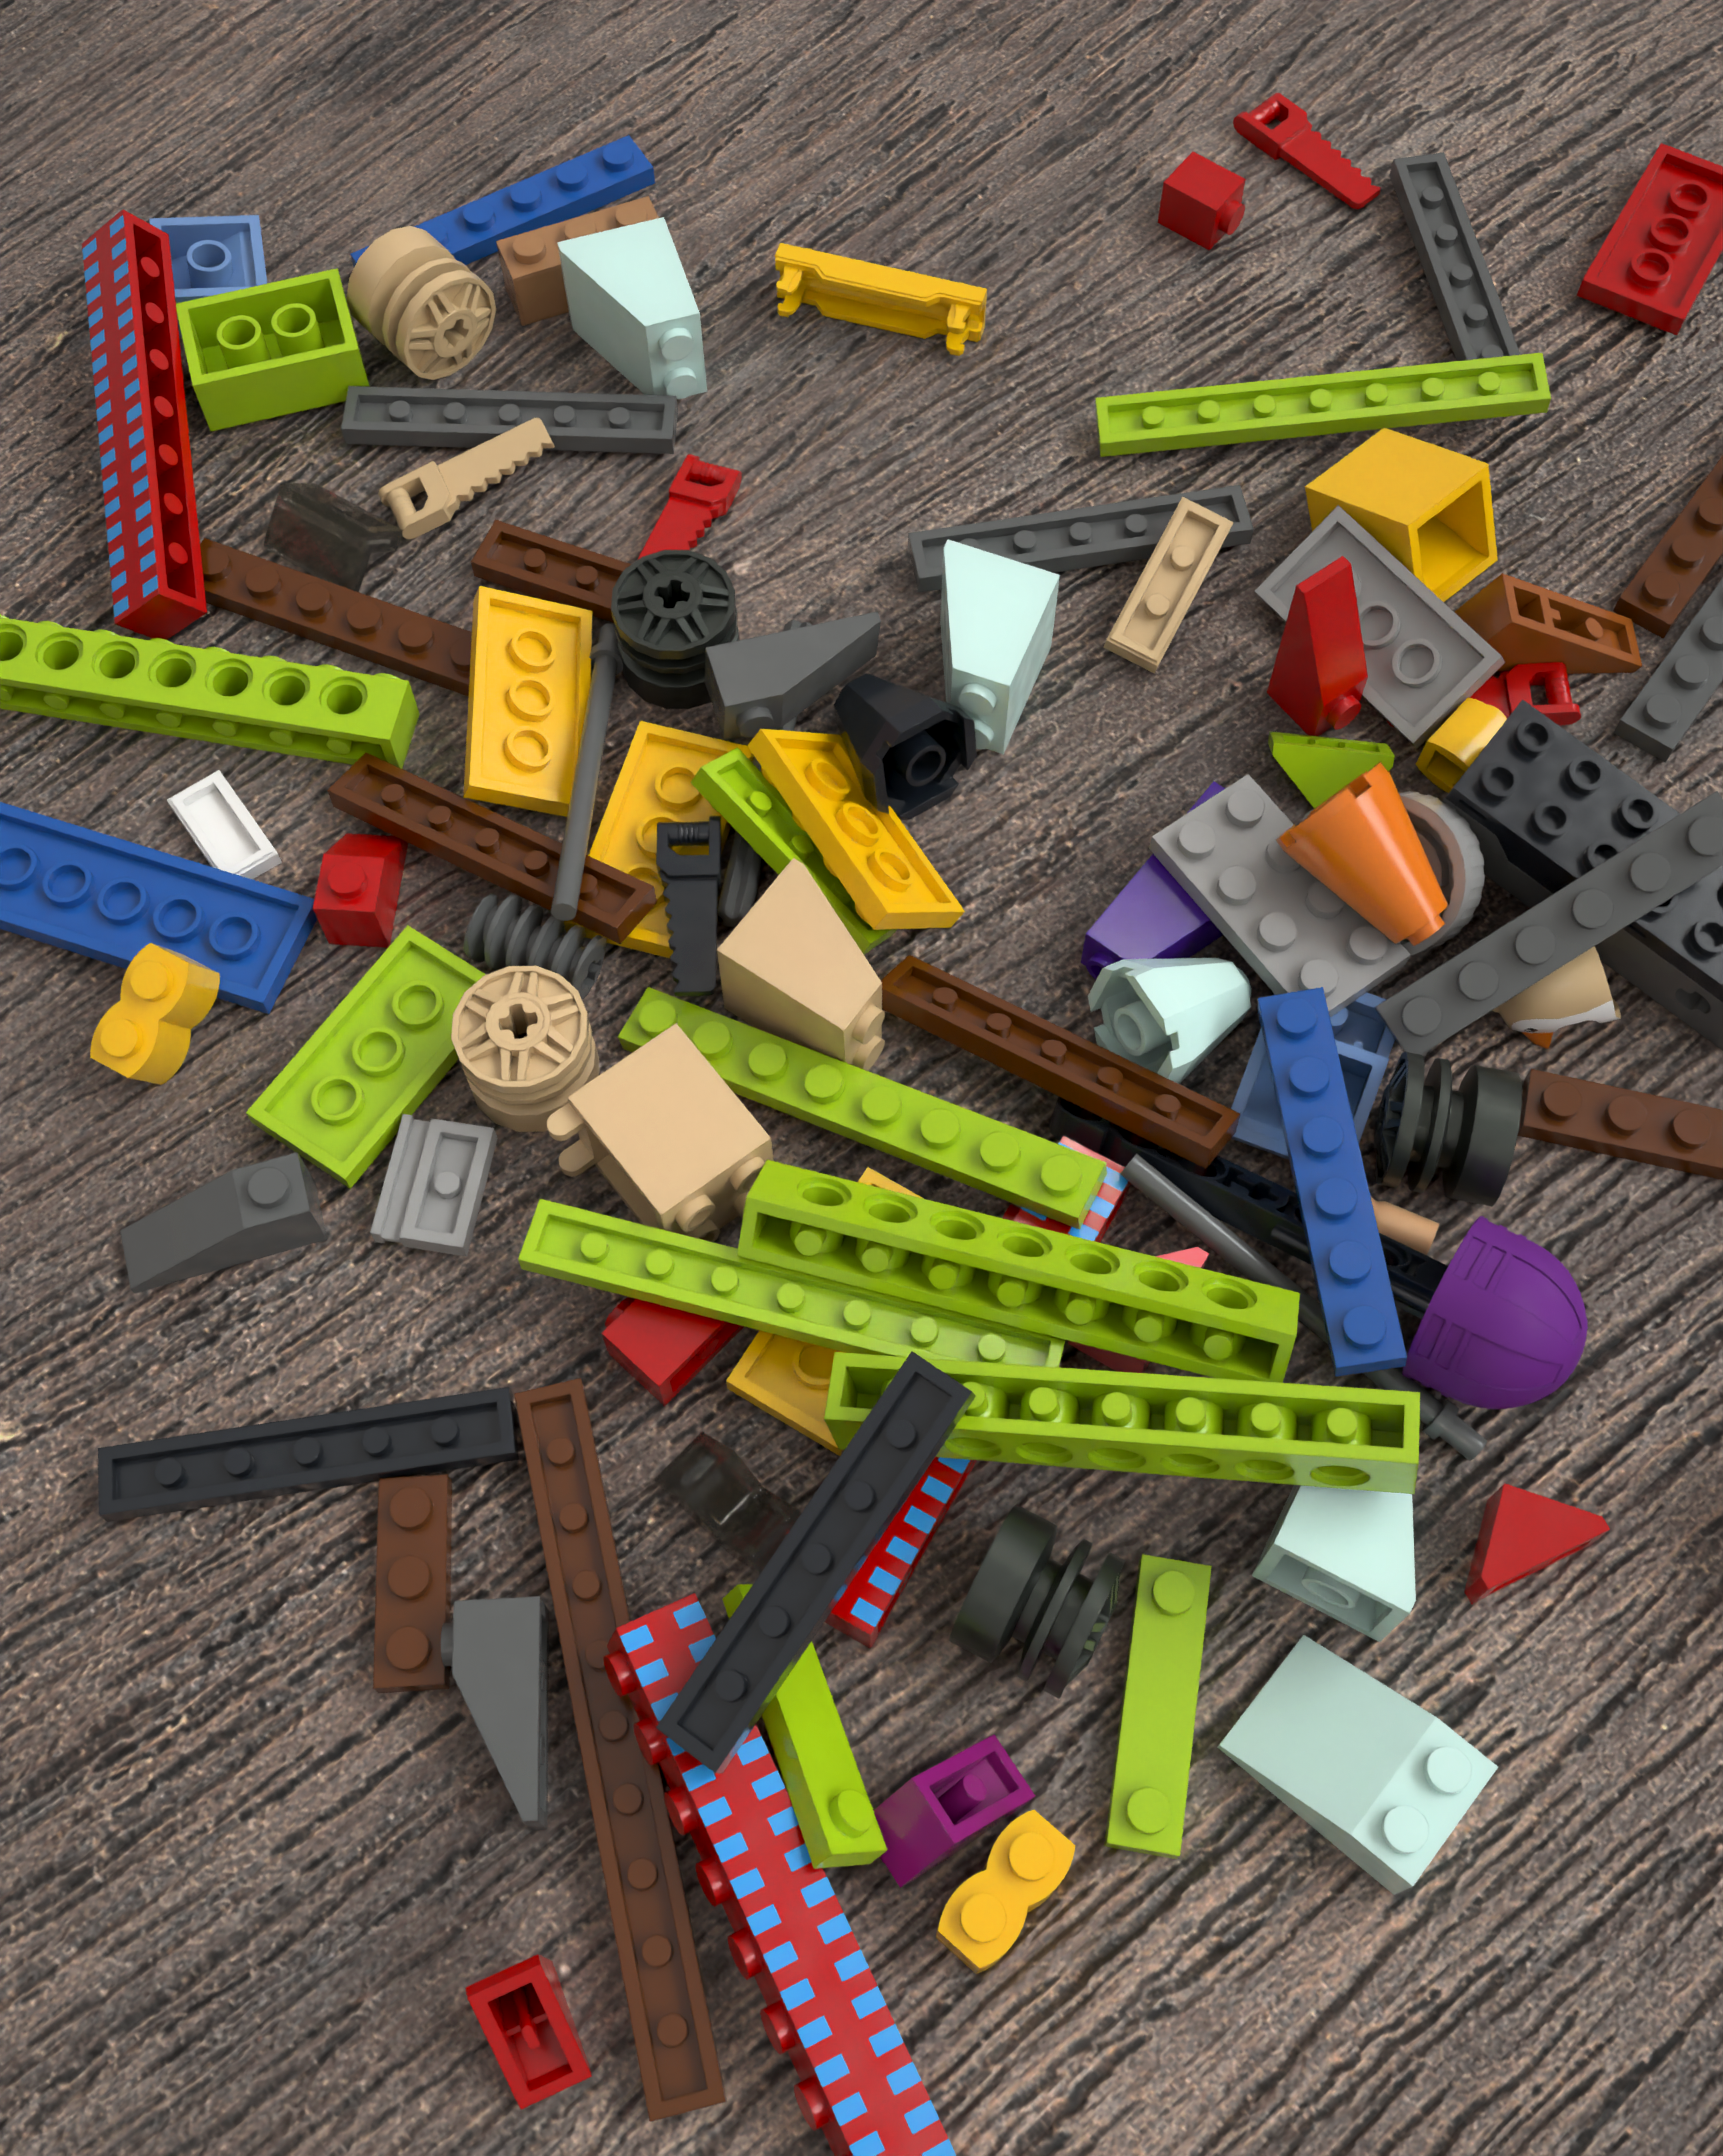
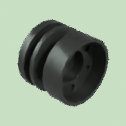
M662 550L643 556L622 572L612 590L611 612L614 620V630L618 638L617 647L623 664L622 671L627 684L644 701L665 709H691L710 703L711 699L705 684V648L739 641L736 595L727 572L711 558L690 550Z
M1402 1052L1392 1079L1384 1090L1378 1110L1374 1135V1146L1377 1150L1375 1172L1377 1184L1397 1188L1403 1179L1408 1164L1409 1190L1424 1193L1438 1166L1443 1167L1442 1180L1446 1198L1493 1207L1499 1199L1507 1180L1516 1146L1522 1106V1082L1519 1073L1471 1065L1460 1084L1459 1090L1453 1091L1452 1070L1448 1059L1435 1058L1424 1082L1425 1063L1423 1055Z
M1015 1505L1004 1520L971 1585L953 1626L949 1641L990 1663L999 1656L1012 1637L1025 1643L1018 1666L1017 1677L1026 1682L1030 1678L1042 1653L1056 1659L1057 1661L1043 1691L1060 1699L1065 1687L1088 1666L1118 1603L1120 1571L1125 1560L1109 1552L1094 1581L1080 1574L1093 1543L1083 1539L1062 1565L1050 1558L1056 1539L1057 1525Z

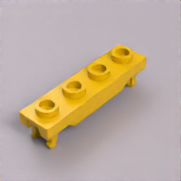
M780 243L776 251L775 267L776 270L780 271V278L776 283L777 297L784 298L783 304L778 303L777 312L780 316L789 317V315L796 312L801 303L815 305L821 314L826 317L926 339L936 334L947 335V350L951 355L961 356L964 353L965 345L963 343L966 340L973 342L981 340L985 328L986 288Z

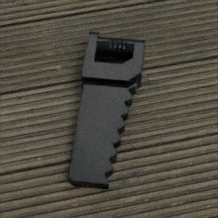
M710 816L709 821L657 823L656 865L662 886L666 888L663 892L664 901L668 903L665 907V914L670 919L667 923V931L672 935L668 943L670 949L674 951L670 956L671 964L676 967L672 972L673 981L678 983L674 988L675 996H710L716 991L718 887L721 886V816ZM689 845L709 846V855H678L670 847Z

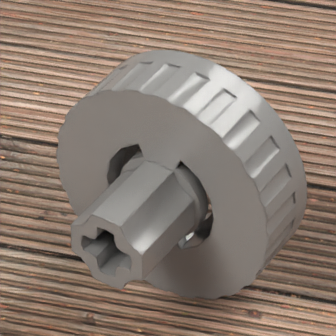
M1407 791L1399 793L1448 903L1447 908L1439 914L1445 924L1438 931L1416 946H1412L1407 938L1400 942L1410 955H1414L1444 944L1445 941L1459 934L1461 929L1469 923L1482 897L1481 892L1485 881L1483 866L1485 864L1476 834L1472 832L1470 824L1463 816L1456 812L1455 808L1429 794L1423 795L1419 794V792Z

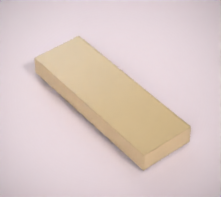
M1182 497L1103 648L1155 674L1234 522Z

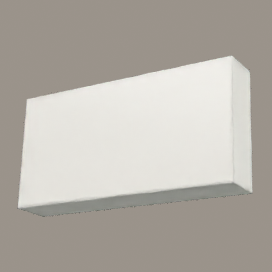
M220 770L167 799L171 809L211 867L253 880L282 863L277 851Z

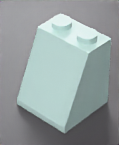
M664 217L557 242L570 322L573 330L644 395L676 396L677 399H684L707 392L700 312Z
M948 539L943 550L940 615L946 703L960 707L974 720L976 749H989L1004 754L1051 648L1060 575Z
M1294 1485L1252 1576L1381 1642L1410 1614L1416 1601L1412 1494Z

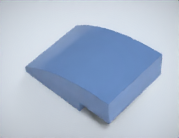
M259 215L149 218L151 225L169 234L176 303L267 284ZM178 321L179 338H182L180 325Z
M1367 992L1330 1017L1358 1143L1372 1109L1395 1038L1374 1008L1386 999ZM1261 1028L1231 1107L1232 1110L1240 1113L1236 1133L1231 1139L1289 1160Z

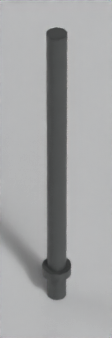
M605 624L600 628L598 643L591 648L589 657L591 658V669L593 672L551 906V914L556 919L562 921L572 920L577 912L615 677L623 669L617 647L618 638L614 630V624Z
M1138 1154L1133 1157L1120 1175L1248 1280L1299 1292L1298 1321L1328 1345L1320 1303L1142 1157ZM1391 1368L1363 1373L1382 1390L1420 1392V1421L1424 1423L1422 1431L1434 1440L1440 1436L1469 1461L1473 1460L1486 1445L1487 1440L1457 1416L1459 1411L1457 1406L1448 1399L1441 1403L1412 1378L1403 1376L1401 1369Z

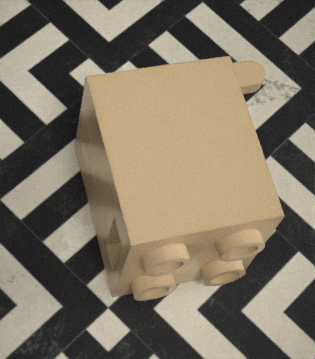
M677 1023L567 1097L569 1103L551 1114L547 1120L548 1132L557 1141H565L576 1133L579 1134L580 1140L565 1149L559 1156V1165L565 1175L570 1177L578 1176L595 1164L641 1224L714 1242L720 1234L719 1229L739 1215L743 1218L746 1196L766 1160L773 1161L771 1137Z

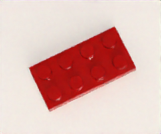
M1661 143L1584 276L1576 296L1678 335L1723 252V166Z

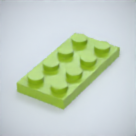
M407 925L248 1109L246 1114L250 1121L351 1189L398 1133L402 1115H412L459 1059L451 1040L453 1013L464 992L486 974Z

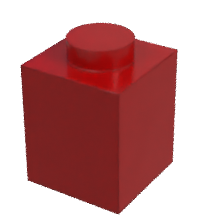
M1192 152L1163 182L1157 223L1210 251L1225 233L1231 235L1239 226L1245 212V205L1241 202L1246 179Z

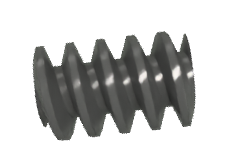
M513 893L506 897L500 906H498L496 895L490 894L483 898L474 911L464 937L463 950L467 958L479 963L485 961L488 968L494 971L508 966H538L564 977L578 990L582 1000L588 995L601 972L607 947V938L596 935L585 948L583 944L586 931L580 925H574L562 937L564 921L556 919L552 915L541 927L543 908L536 904L529 906L520 916L522 898Z

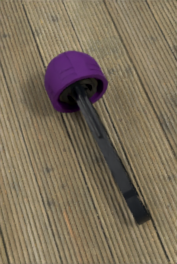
M1060 1096L1058 1097L1049 1124L1050 1133L1057 1140L1061 1141L1062 1137L1065 1136L1123 1167H1126L1133 1157L1138 1154L1216 1219L1311 1265L1297 1194L1218 1155L1207 1168L1199 1166ZM1483 1216L1478 1217L1471 1226L1449 1266L1379 1233L1395 1306L1422 1319L1407 1354L1406 1366L1403 1367L1402 1371L1403 1376L1413 1378L1421 1382L1423 1386L1431 1387L1441 1392V1395L1447 1398L1451 1397L1467 1405L1485 1409H1509L1534 1403L1552 1394L1573 1373L1584 1350L1588 1320L1584 1302L1576 1282L1565 1266L1549 1251L1521 1234L1517 1235L1502 1225L1498 1226L1489 1222Z

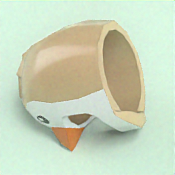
M1595 946L1492 1010L1500 1014L1509 1029L1522 1032L1533 1044L1545 1049H1549L1553 1033L1564 1026L1584 1021L1604 1023L1621 1019L1619 1005L1611 996L1608 981Z

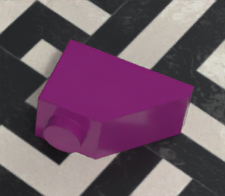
M995 1734L914 1776L873 1810L887 1847V1851L879 1858L887 1866L900 1888L946 1861L1035 1797V1794Z

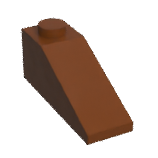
M1503 573L1455 611L1466 624L1503 657L1505 663L1497 670L1500 673L1510 671L1517 664L1547 662L1564 663L1567 674L1634 673L1642 667L1632 619Z

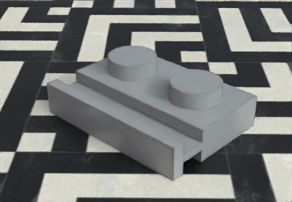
M403 1114L370 1231L374 1241L384 1244L385 1241L402 1243L404 1247L467 1257L498 1139L494 1128L431 1118L430 1122L414 1119L412 1115Z

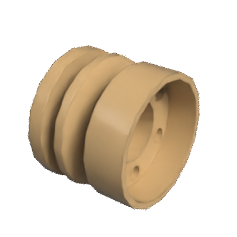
M413 226L390 230L374 240L359 257L349 277L346 298L350 314L381 344L386 345L418 377L435 380L457 372L466 366L482 349L493 328L496 305L491 289L482 279L472 273L465 264L457 261L426 230Z
M508 966L489 973L464 992L453 1013L451 1040L476 1104L498 1125L517 1132H545L548 1130L547 1120L549 1116L569 1103L567 1097L599 1076L600 1060L592 1036L588 1013L578 990L558 973L538 966ZM527 1033L526 1037L519 1039L518 1035Z

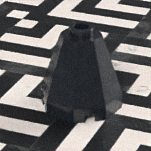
M866 673L847 683L834 703L836 723L864 797L880 812L889 814L888 806H891L899 817L912 819L951 797L959 785L953 778L959 766L962 765L968 771L977 757L974 720L960 707Z

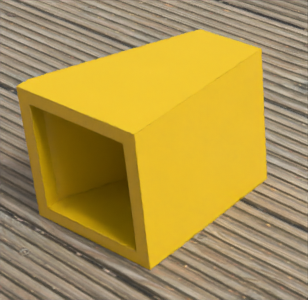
M1383 428L1305 486L1312 532L1339 505L1443 602L1498 560L1488 463Z

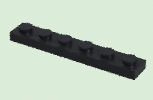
M911 1351L656 1727L658 1730L714 1773L724 1772L976 1397L971 1390Z
M509 1387L98 1448L99 1516L105 1521L110 1522L379 1481V1478L408 1477L519 1460L513 1394Z

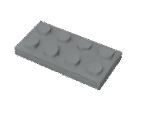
M1338 505L1270 574L1255 592L1286 622L1296 585L1341 556H1344L1352 566L1368 679L1362 696L1409 742L1418 748L1505 661L1494 648Z
M1247 774L1153 835L1149 849L1275 995L1323 987L1329 1016L1332 1017L1403 968L1411 955L1400 942L1394 944L1283 851L1276 839L1294 824L1252 777Z

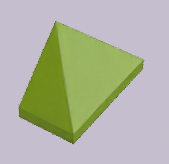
M1269 731L1268 745L1273 757L1314 809L1366 771L1368 772L1380 761L1387 771L1393 768L1395 755L1388 744Z

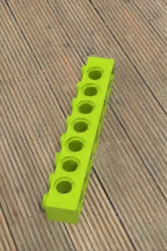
M0 614V709L351 765L367 752L401 769L403 768L420 715L410 682L399 679L391 674H363L344 671L328 664L319 666L287 662L276 656L268 655L260 658L230 653L219 647L202 649L177 645L161 638L144 640L119 636L114 632L103 629L86 631L63 627L51 621L35 623L9 619Z
M766 1160L746 1196L737 1256L1213 1378L1283 1383L1297 1337L1299 1292L771 1160Z
M834 1352L824 1420L839 1450L846 1449L907 1357ZM923 1358L976 1395L935 1457L1415 1494L1419 1465L1420 1392Z

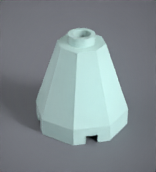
M1219 958L1123 959L1103 967L1088 994L1090 1011L1093 1012L1101 1008L1104 1024L1094 1027L1097 1045L1178 1084L1244 1019L1251 1008V986L1247 976L1233 962Z

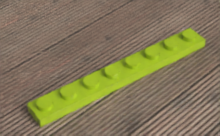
M1532 353L1095 398V414L1100 457L1547 413L1551 394L1543 354Z
M650 987L646 989L618 1035L622 1048L633 1053L677 1023L735 1094L1079 1230L1107 1175L1106 1162Z
M539 1199L518 1258L522 1270L846 1353L908 1357L911 1351H913L920 1357L929 1359L1059 1367L1065 1345L1064 1339L737 1256L738 1248L544 1199Z

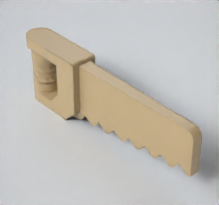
M533 418L439 465L432 461L380 488L378 495L383 505L390 506L403 537L414 539L451 521L454 512L459 509L460 502L471 501L474 492H485L488 484L499 483L502 475H512L516 466H526L530 457H540L542 455L543 448H554L555 446L540 418ZM426 491L428 498L425 506L416 512L411 497Z

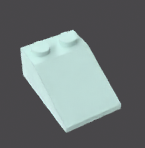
M1305 1635L1297 1642L1217 1747L1393 1895L1414 1886L1498 1768L1496 1764L1436 1716Z

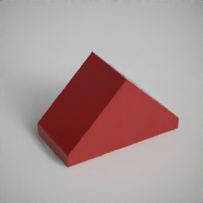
M1504 1483L1487 1500L1464 1592L1470 1603L1473 1604L1592 1545L1608 1532L1610 1528L1602 1516Z
M537 1954L465 1987L467 1999L520 2110L592 2077L587 2057L553 1961Z

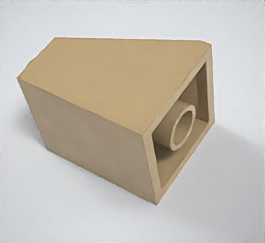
M793 858L717 949L724 1007L757 1029L868 1071L880 1056L885 1044V1040L882 1039V1022L885 1017V1012L882 1010V982L805 865Z

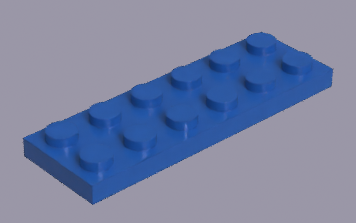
M0 802V929L125 969L128 968L133 958L141 949L153 943L181 953L220 973V985L216 998L270 1014L317 921L313 911L314 898Z

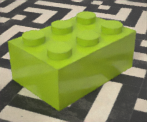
M338 268L176 303V311L192 386L210 432L344 402L347 398L349 386L370 387Z

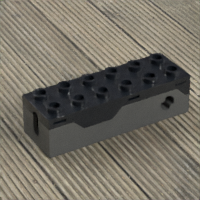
M1523 699L1442 801L1455 808L1456 812L1463 816L1470 824L1472 832L1476 834L1480 843V851L1484 858V875L1529 908L1534 907L1680 814ZM1723 866L1603 940L1595 948L1603 963L1723 1051Z

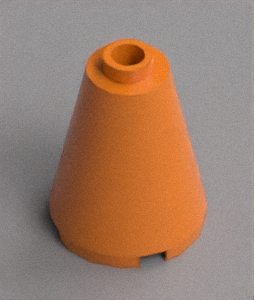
M1381 761L1316 807L1297 826L1293 825L1276 839L1286 854L1394 944L1407 938L1412 946H1416L1445 924L1439 914L1447 908L1448 903L1391 774Z

